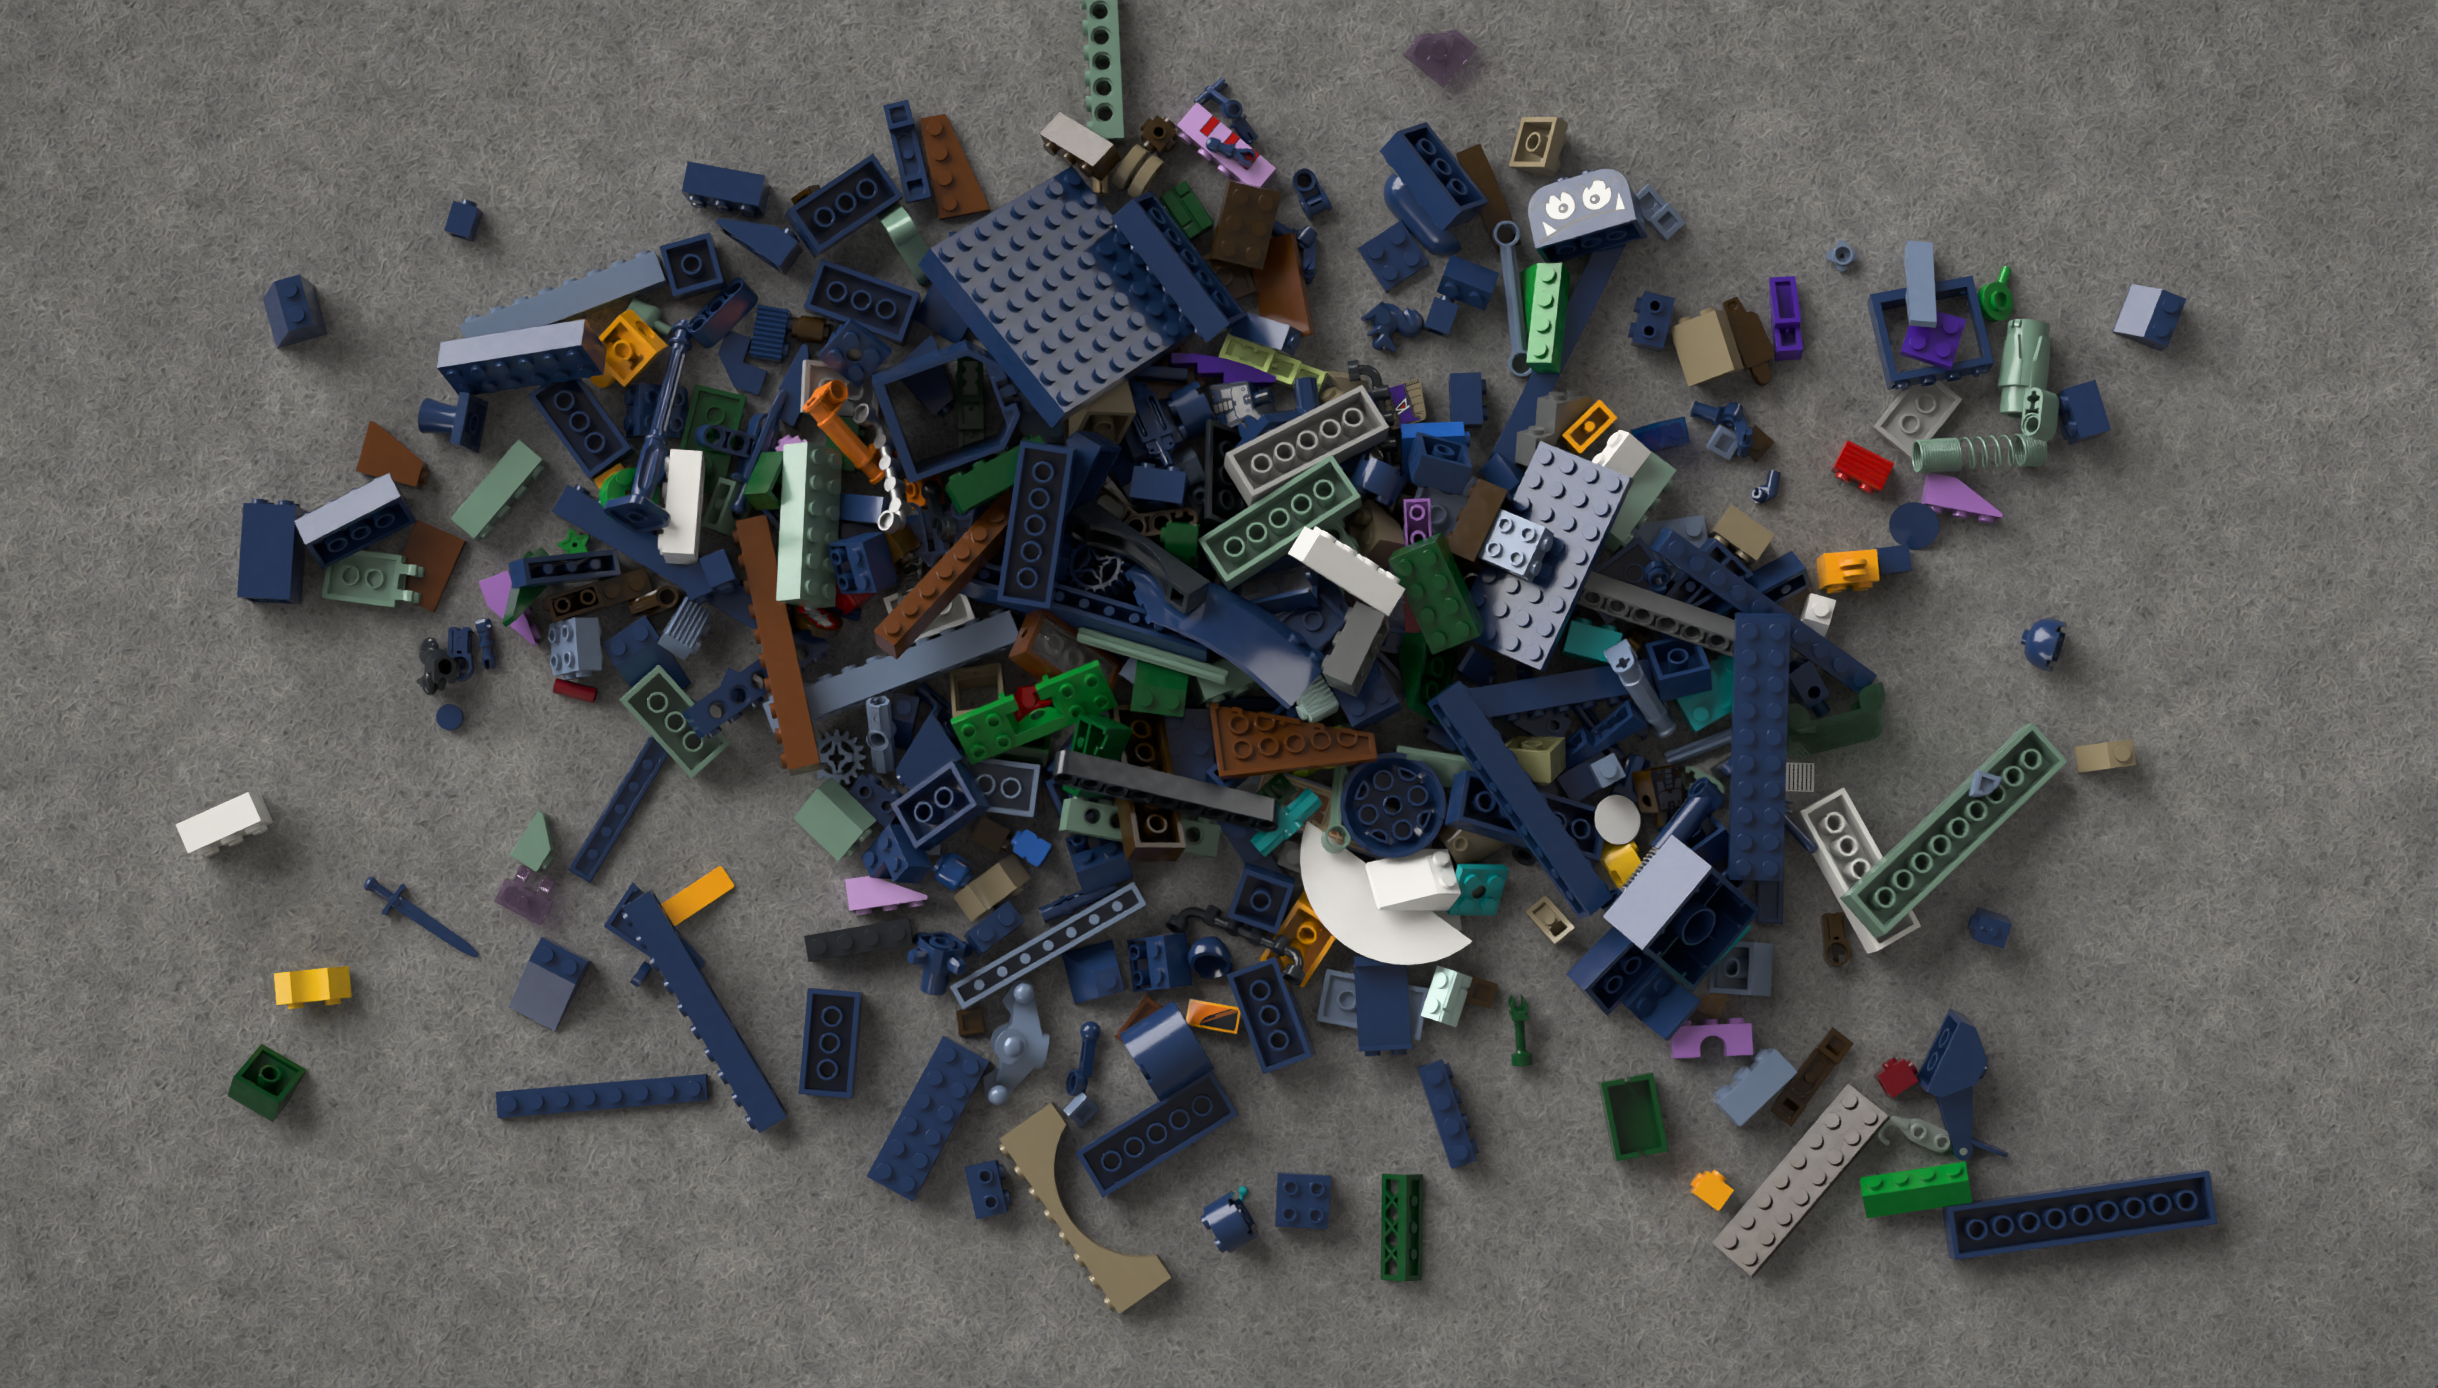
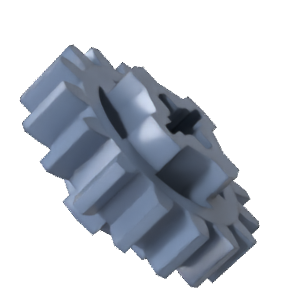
M835 730L834 736H831L829 732H825L826 739L824 741L820 738L816 739L819 744L818 752L821 766L822 764H829L832 767L833 775L827 773L822 767L817 778L821 780L826 777L827 781L832 776L840 785L842 780L850 785V777L853 776L858 779L857 770H865V767L860 764L861 761L867 759V756L860 755V752L865 747L863 745L856 746L859 739L854 737L850 740V732L848 731L843 736H841L839 730ZM832 742V748L827 753H822L823 749ZM843 742L848 743L854 750V753H847L843 749ZM839 750L840 755L845 758L837 766L836 762L832 761L831 758L836 756V752ZM849 763H854L852 769L844 774V768Z

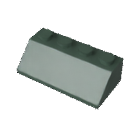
M1398 745L1395 748V752L1407 754L1405 759L1426 763L1435 772L1443 788H1447L1448 794H1451L1454 774L1466 769L1474 771L1464 756Z

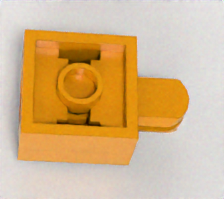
M632 309L621 313L598 337L607 349L603 375L592 376L590 380L600 388L611 385L615 380L625 387L634 382L668 345Z
M1877 549L1824 553L1816 559L1819 590L1826 589L1827 594L1841 593L1842 590H1847V587H1852L1853 592L1866 591L1868 588H1873V584L1880 581Z

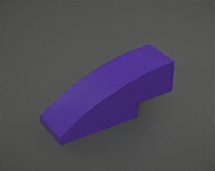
M1795 276L1770 277L1769 300L1775 361L1799 360L1802 356L1803 345Z

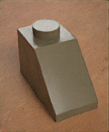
M2133 739L2074 747L2078 773L2136 765Z

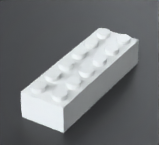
M1844 787L1791 815L1795 824L1817 845V852L1812 855L1867 954L1876 952L1921 927L1913 910H1911L1886 935L1874 938L1840 899L1844 893L1883 858Z

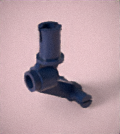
M1220 78L1212 86L1208 85L1205 87L1204 92L1194 99V103L1197 102L1203 106L1212 100L1221 106V115L1225 119L1232 121L1229 128H1233L1240 139L1250 145L1253 143L1252 140H1257L1259 136L1247 122V116L1245 114L1241 116L1243 111L1241 103L1236 100H1228L1220 94L1223 89L1228 87V84L1224 83L1225 80Z
M1275 220L1271 236L1275 238L1288 233L1296 234L1298 250L1303 251L1302 270L1304 280L1306 281L1305 284H1311L1316 276L1317 232L1309 226L1297 230L1295 228L1290 229Z
M1695 401L1690 417L1711 422L1712 426L1724 423L1728 427H1734L1737 446L1739 447L1737 455L1740 457L1743 452L1742 458L1747 457L1748 451L1753 444V439L1751 438L1753 430L1751 428L1748 430L1743 406L1738 402H1730L1725 407L1721 408V406H1718L1716 408Z

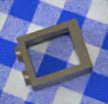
M989 663L982 666L949 670L953 718L974 710H962L961 690L997 685L998 694L1004 692L1005 696H1007L1005 676L1001 663Z

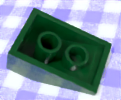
M1404 633L1398 660L1407 706L1433 723L1441 725L1427 705V702L1451 685L1458 650L1451 647L1432 655L1423 633Z
M1137 659L1130 711L1133 713L1184 719L1190 674Z

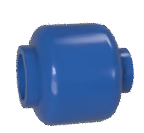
M950 852L948 855L943 853L933 868L935 880L951 891L957 890L959 886L964 888L973 876L969 873L971 863L956 852Z

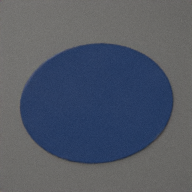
M1910 502L1899 506L1893 512L1889 522V529L1893 539L1900 545L1908 544L1909 549H1921L1930 545L1937 537L1939 520L1935 512L1927 505Z

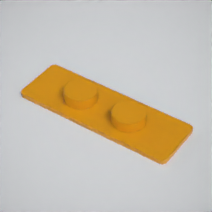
M718 866L662 903V906L674 926H677L733 889L734 884L723 867Z

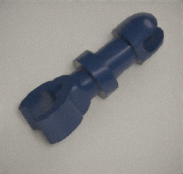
M1211 137L1206 141V148L1209 151L1222 153L1227 159L1235 158L1244 167H1251L1252 162L1246 161L1243 157L1251 156L1256 158V153L1252 149L1235 148V144L1230 143V145H1227L1215 137Z
M490 618L477 619L475 623L477 633L481 639V642H478L479 648L482 647L483 666L486 670H489L490 666L494 669L496 667V656H494L492 647L495 643L494 640H491Z

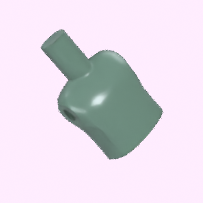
M634 297L627 310L632 309L652 330L654 329L667 337L672 328L659 321L661 311L657 307L644 303Z

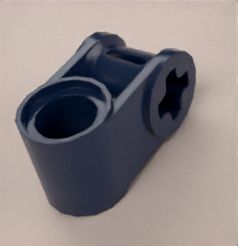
M1306 168L1295 172L1292 179V187L1307 219L1311 221L1313 216L1325 210H1332V205L1315 174ZM1306 176L1310 179L1311 185L1307 188H1302L1297 184V178Z

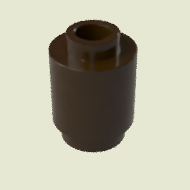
M801 315L800 318L794 317L792 338H798V341L816 344H823L824 339L829 340L831 325L827 324L825 318Z

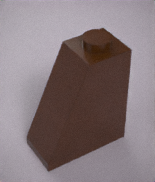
M370 421L356 471L374 478L389 473L395 483L421 490L422 485L427 484L430 476V470L427 469L428 464L379 424Z

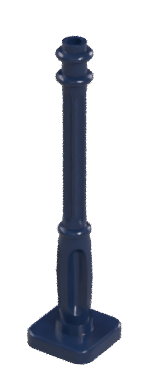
M680 319L672 327L674 337L668 341L671 351L651 430L644 439L645 443L638 461L631 495L608 500L604 507L606 515L636 533L668 527L671 519L670 514L653 503L652 499L667 445L665 436L687 352L693 347L690 342V338L693 336L687 330V327L691 328V325H689L690 321L686 319Z

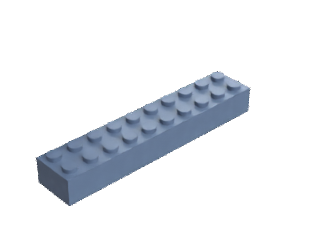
M1004 608L989 613L990 618L981 621L979 618H975L965 622V627L959 630L951 627L941 631V636L935 639L928 636L915 641L916 646L908 648L897 660L891 655L884 658L881 655H877L867 659V664L861 667L853 664L841 669L842 674L837 676L830 673L817 678L818 683L809 686L807 683H804L812 724L866 704L869 697L876 695L887 696L948 673L949 670L961 668L1011 649L1019 633L1010 610L1005 612ZM771 695L767 697L768 702L763 703V707L772 731L775 734V729L779 728L777 718L772 719L769 704L774 703Z

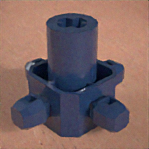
M942 931L917 933L914 939L917 948L908 952L907 960L911 964L920 965L923 968L920 989L924 993L935 996L943 995L946 993L949 974L959 975L965 973L966 963L963 961V958L969 957L973 952V948L968 942L960 941L951 933Z

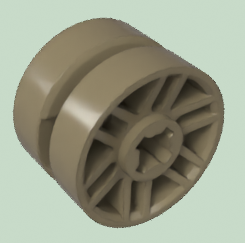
M1136 144L1129 151L1111 181L1113 185L1122 191L1130 185L1127 194L1132 198L1146 194L1165 164L1164 161L1155 155L1150 156L1145 162L1149 151L1139 144Z

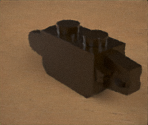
M1738 297L1729 299L1722 303V307L1728 317L1744 367L1743 371L1750 372L1756 385L1765 386L1772 379L1767 363L1771 360L1774 350L1758 314L1752 311L1746 312Z

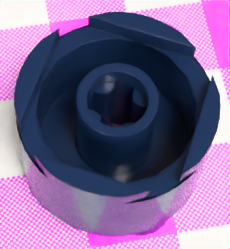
M1197 381L1168 393V398L1164 399L1169 412L1173 416L1176 415L1178 419L1175 425L1183 440L1188 439L1191 441L1206 434V420H1215L1204 393L1200 394L1199 389H1197L1200 387Z
M1362 454L1350 478V482L1359 494L1367 497L1371 493L1375 495L1374 500L1391 508L1393 503L1397 504L1410 475L1403 472L1401 477V472L1397 471V468L1371 456L1369 461H1367L1368 457Z
M1233 1191L1205 1206L1204 1215L1201 1216V1220L1207 1230L1212 1229L1217 1237L1214 1240L1222 1253L1225 1251L1232 1253L1259 1236L1258 1230L1253 1232L1251 1228L1255 1222L1240 1198L1237 1200L1232 1198L1235 1194Z

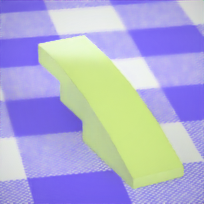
M1229 333L1218 356L1271 374L1276 377V383L1294 389V379L1316 377L1318 397L1327 378L1326 372L1302 364L1301 361L1277 353L1272 348L1245 341Z

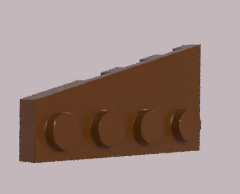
M946 114L920 118L940 221L991 211Z

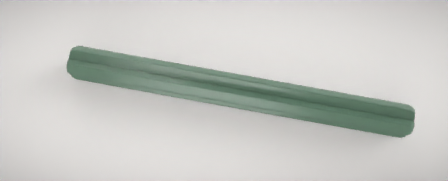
M1080 627L1077 633L1078 642L1220 684H1226L1229 677L1228 669L1096 630Z

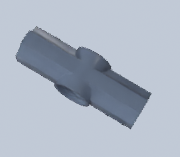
M885 695L869 697L866 701L869 727L866 742L871 748L873 768L877 770V773L886 774L889 771H894L897 767L894 743L897 727L892 721L890 700Z

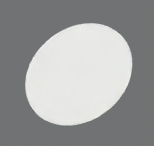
M1612 795L1604 798L1598 804L1594 820L1596 829L1603 839L1609 843L1620 845L1630 842L1637 835L1640 828V814L1630 799L1621 795Z

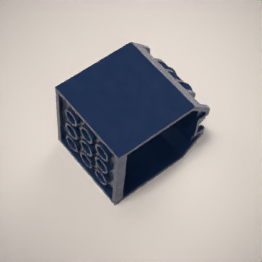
M967 340L872 374L874 390L909 483L1004 450L1020 417L1017 406L1022 405L1012 379L988 350ZM966 355L985 363L1004 416L997 433L960 448L957 447L915 462L887 384Z

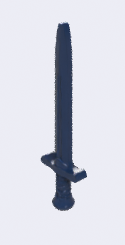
M785 389L780 390L770 408L744 476H741L739 473L731 475V478L743 484L738 494L739 496L731 505L732 511L736 514H744L746 512L747 499L743 492L761 453L768 452L784 408L787 394Z
M369 877L365 881L364 889L366 891L375 892V894L388 901L382 910L383 915H388L392 907L459 951L473 957L478 956L476 950L464 939L403 898L401 893L406 890L405 884H401L397 891L393 893L380 885L375 877Z

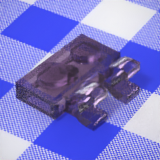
M520 865L514 880L505 878L494 902L538 925H542L554 901L547 897L557 881L544 877L537 892H534L524 886L533 870L526 865Z

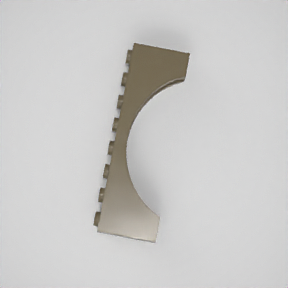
M1051 1102L999 1139L1002 1143L999 1145V1148L1007 1159L1012 1157L1017 1164L1013 1168L1020 1179L1023 1181L1026 1178L1032 1187L1028 1190L1035 1201L1039 1202L1041 1200L1047 1208L1043 1211L1051 1224L1055 1222L1062 1230L1058 1234L1066 1246L1070 1244L1077 1252L1073 1256L1082 1268L1086 1266L1091 1272V1275L1088 1277L1097 1290L1102 1288L1106 1294V1297L1103 1299L1112 1312L1116 1309L1120 1314L1171 1279L1172 1275L1157 1254L1131 1255L1111 1250L1086 1235L1070 1217L1060 1197L1055 1172L1058 1143L1067 1122L1054 1103Z

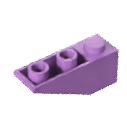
M1935 473L1926 475L1921 503L1930 507L1935 514L1949 511L1953 512V517L1968 519L1970 515L1979 517V522L1993 524L1994 520L2002 518L2003 514L1958 478Z
M1430 498L1404 499L1406 546L1432 536Z
M508 570L479 581L487 606L502 619L504 618L512 585L510 571ZM529 606L510 626L528 642L537 647L540 645L538 639L541 638V634L537 624L531 623L529 614L532 613V610Z

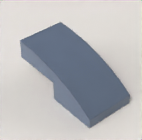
M1650 184L1645 185L1636 194L1641 204L1644 220L1665 240H1668L1686 223L1669 203L1664 202Z

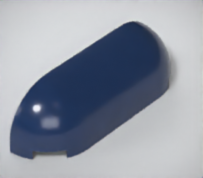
M1392 173L1388 177L1383 190L1385 204L1391 213L1399 221H1402L1406 229L1429 253L1438 256H1451V254L1459 253L1462 248L1449 229L1441 231L1433 223L1427 211L1418 204L1416 197L1409 188L1402 183L1401 178Z

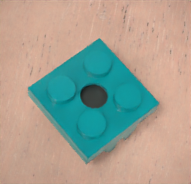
M1476 862L1458 864L1454 872L1461 894L1447 913L1449 915L1496 916L1509 869L1503 864H1479Z

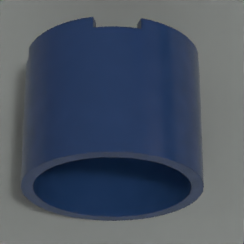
M1174 1001L1120 1033L1121 1039L1160 1102L1215 1069Z

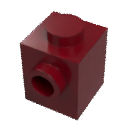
M1892 1057L1882 1064L1884 1069L1874 1074L1878 1083L1890 1098L1895 1097L1919 1081L1915 1076L1918 1074L1916 1067L1910 1060L1906 1062L1904 1058L1897 1060L1895 1057Z

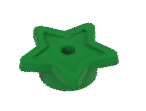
M570 528L567 539L559 542L558 547L565 550L567 554L589 552L587 543L590 535H578ZM574 543H577L576 548L573 547Z

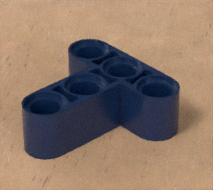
M768 413L753 415L749 421L746 433L719 425H701L695 432L696 443L703 448L740 458L736 473L744 476L762 431L761 421L767 418ZM778 422L768 452H774L780 422ZM709 430H712L714 434V439L711 443L706 438ZM733 437H736L738 441V446L735 450L730 445Z

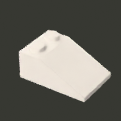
M1422 849L1406 857L1385 858L1368 862L1365 865L1378 910L1448 911L1461 894L1448 849Z

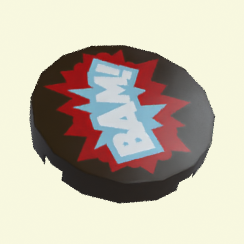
M794 605L791 613L793 623L800 630L805 631L806 628L812 631L810 635L818 638L836 637L843 625L841 616L830 607L810 609Z

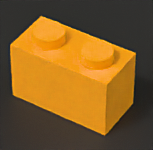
M1599 399L1558 439L1574 455L1578 456L1617 417Z

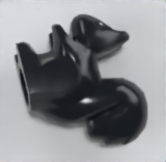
M431 637L426 638L420 646L419 659L425 665L424 675L416 681L427 695H434L438 688L439 691H443L446 681L449 684L456 683L457 662L448 657L442 649H438L439 645L436 639Z

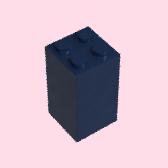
M252 499V503H243L238 598L249 602L302 604L306 545L294 521L301 518L308 511L300 508V504H294V501L278 500V504H274L265 499Z

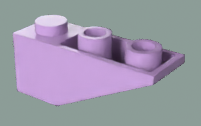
M865 876L845 879L849 911H856V915L872 913V908L882 907V911L897 910L898 904L908 903L909 908L924 906V900H930L928 895L880 878Z

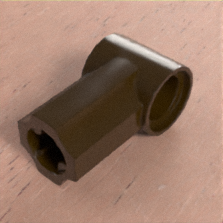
M664 585L655 591L628 600L629 608L635 621L644 616L649 618L667 610L677 609L683 601V594L677 587ZM671 590L675 594V599L671 604L667 605L664 602V594Z

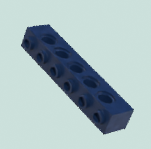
M806 628L805 631L799 630L793 634L796 647H801L805 652L804 659H799L801 673L806 671L803 666L810 661L815 665L827 655L824 651L830 648V645L824 638L810 635L812 631ZM760 659L756 660L681 713L699 739L706 735L709 739L722 731L720 725L728 720L730 724L743 716L742 709L748 705L753 709L764 701L762 695L767 692L764 679L769 678L767 668L762 669ZM753 676H759L763 680L762 689L756 688L753 685ZM732 691L741 693L742 702L740 704L732 700ZM712 705L720 708V718H714L711 715L710 707Z

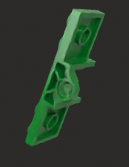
M1095 660L1049 679L1047 674L1042 676L1043 682L1035 685L1036 691L1041 700L1051 697L1055 708L1047 706L1046 708H1038L1028 716L1026 714L1020 722L1017 721L1014 711L1019 710L1014 695L1005 696L1004 692L998 694L999 700L952 718L951 724L971 765L1075 724L1078 713L1100 714L1117 707V700L1099 661Z

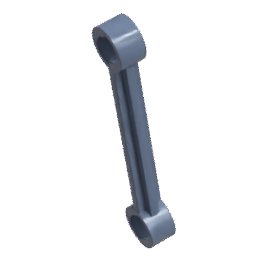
M1502 221L1494 227L1492 238L1500 246L1512 348V354L1508 358L1507 367L1511 374L1523 377L1529 375L1533 370L1529 368L1527 372L1522 374L1516 371L1512 365L1513 359L1517 355L1527 359V343L1515 243L1520 237V230L1514 222ZM1502 225L1510 228L1513 234L1515 233V239L1508 244L1501 242L1497 236V231Z

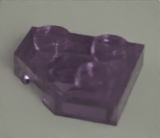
M1457 30L1437 34L1426 33L1418 36L1404 53V57L1444 88L1476 50L1477 46Z

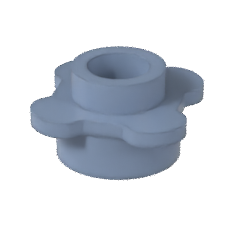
M1841 240L1833 250H1829L1826 253V258L1836 265L1838 271L1843 272L1847 269V265L1850 262L1857 260V253L1847 245L1846 241Z

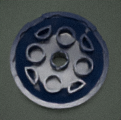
M1382 753L1377 755V762L1359 764L1347 778L1341 793V817L1351 838L1364 850L1385 858L1406 857L1425 848L1438 834L1446 813L1444 789L1435 772L1423 761L1405 759L1407 754ZM1388 799H1396L1400 804L1399 811L1396 813L1389 812L1385 808L1386 801Z

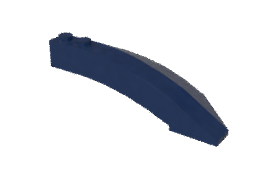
M1136 563L1125 573L1128 582H1133L1136 587L1133 593L1139 607H1145L1147 615L1145 620L1148 625L1153 622L1179 632L1223 656L1248 674L1287 710L1323 671L1321 666L1325 658L1324 654L1318 649H1313L1305 642L1306 640L1302 634L1293 631L1268 611L1248 599L1228 591V589L1210 582L1206 602L1183 614L1165 601L1158 582L1141 565Z

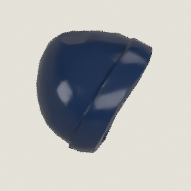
M1206 936L1197 940L1191 946L1188 953V962L1192 971L1197 976L1205 979H1219L1227 976L1232 971V955L1227 945L1219 937Z

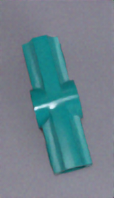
M1306 788L1288 806L1285 805L1280 810L1279 827L1276 831H1259L1252 837L1250 842L1266 857L1284 839L1287 840L1304 824L1303 822L1315 813L1323 803L1309 788Z

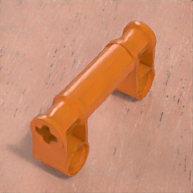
M833 380L817 388L811 398L804 404L802 410L812 415L818 422L817 426L851 460L856 469H861L869 478V483L874 485L886 476L885 471L879 467L881 459L880 450L875 448L874 442L866 446L838 416L837 412L848 398V389L841 380ZM896 448L891 453L892 457L895 459L898 456Z

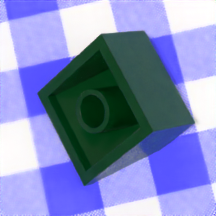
M261 1044L233 1077L228 1097L273 1122L288 1104L306 1073V1069Z

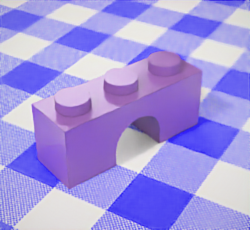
M1728 1018L1727 1024H1718V1019L1702 1020V1025H1692V1020H1686L1670 1039L1671 1058L1700 1057L1702 1041L1712 1035L1721 1040L1725 1056L1753 1055L1752 1024L1744 1023V1018Z

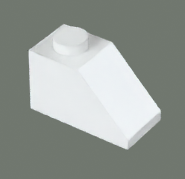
M1810 593L1806 596L1800 620L1825 637L1836 600Z

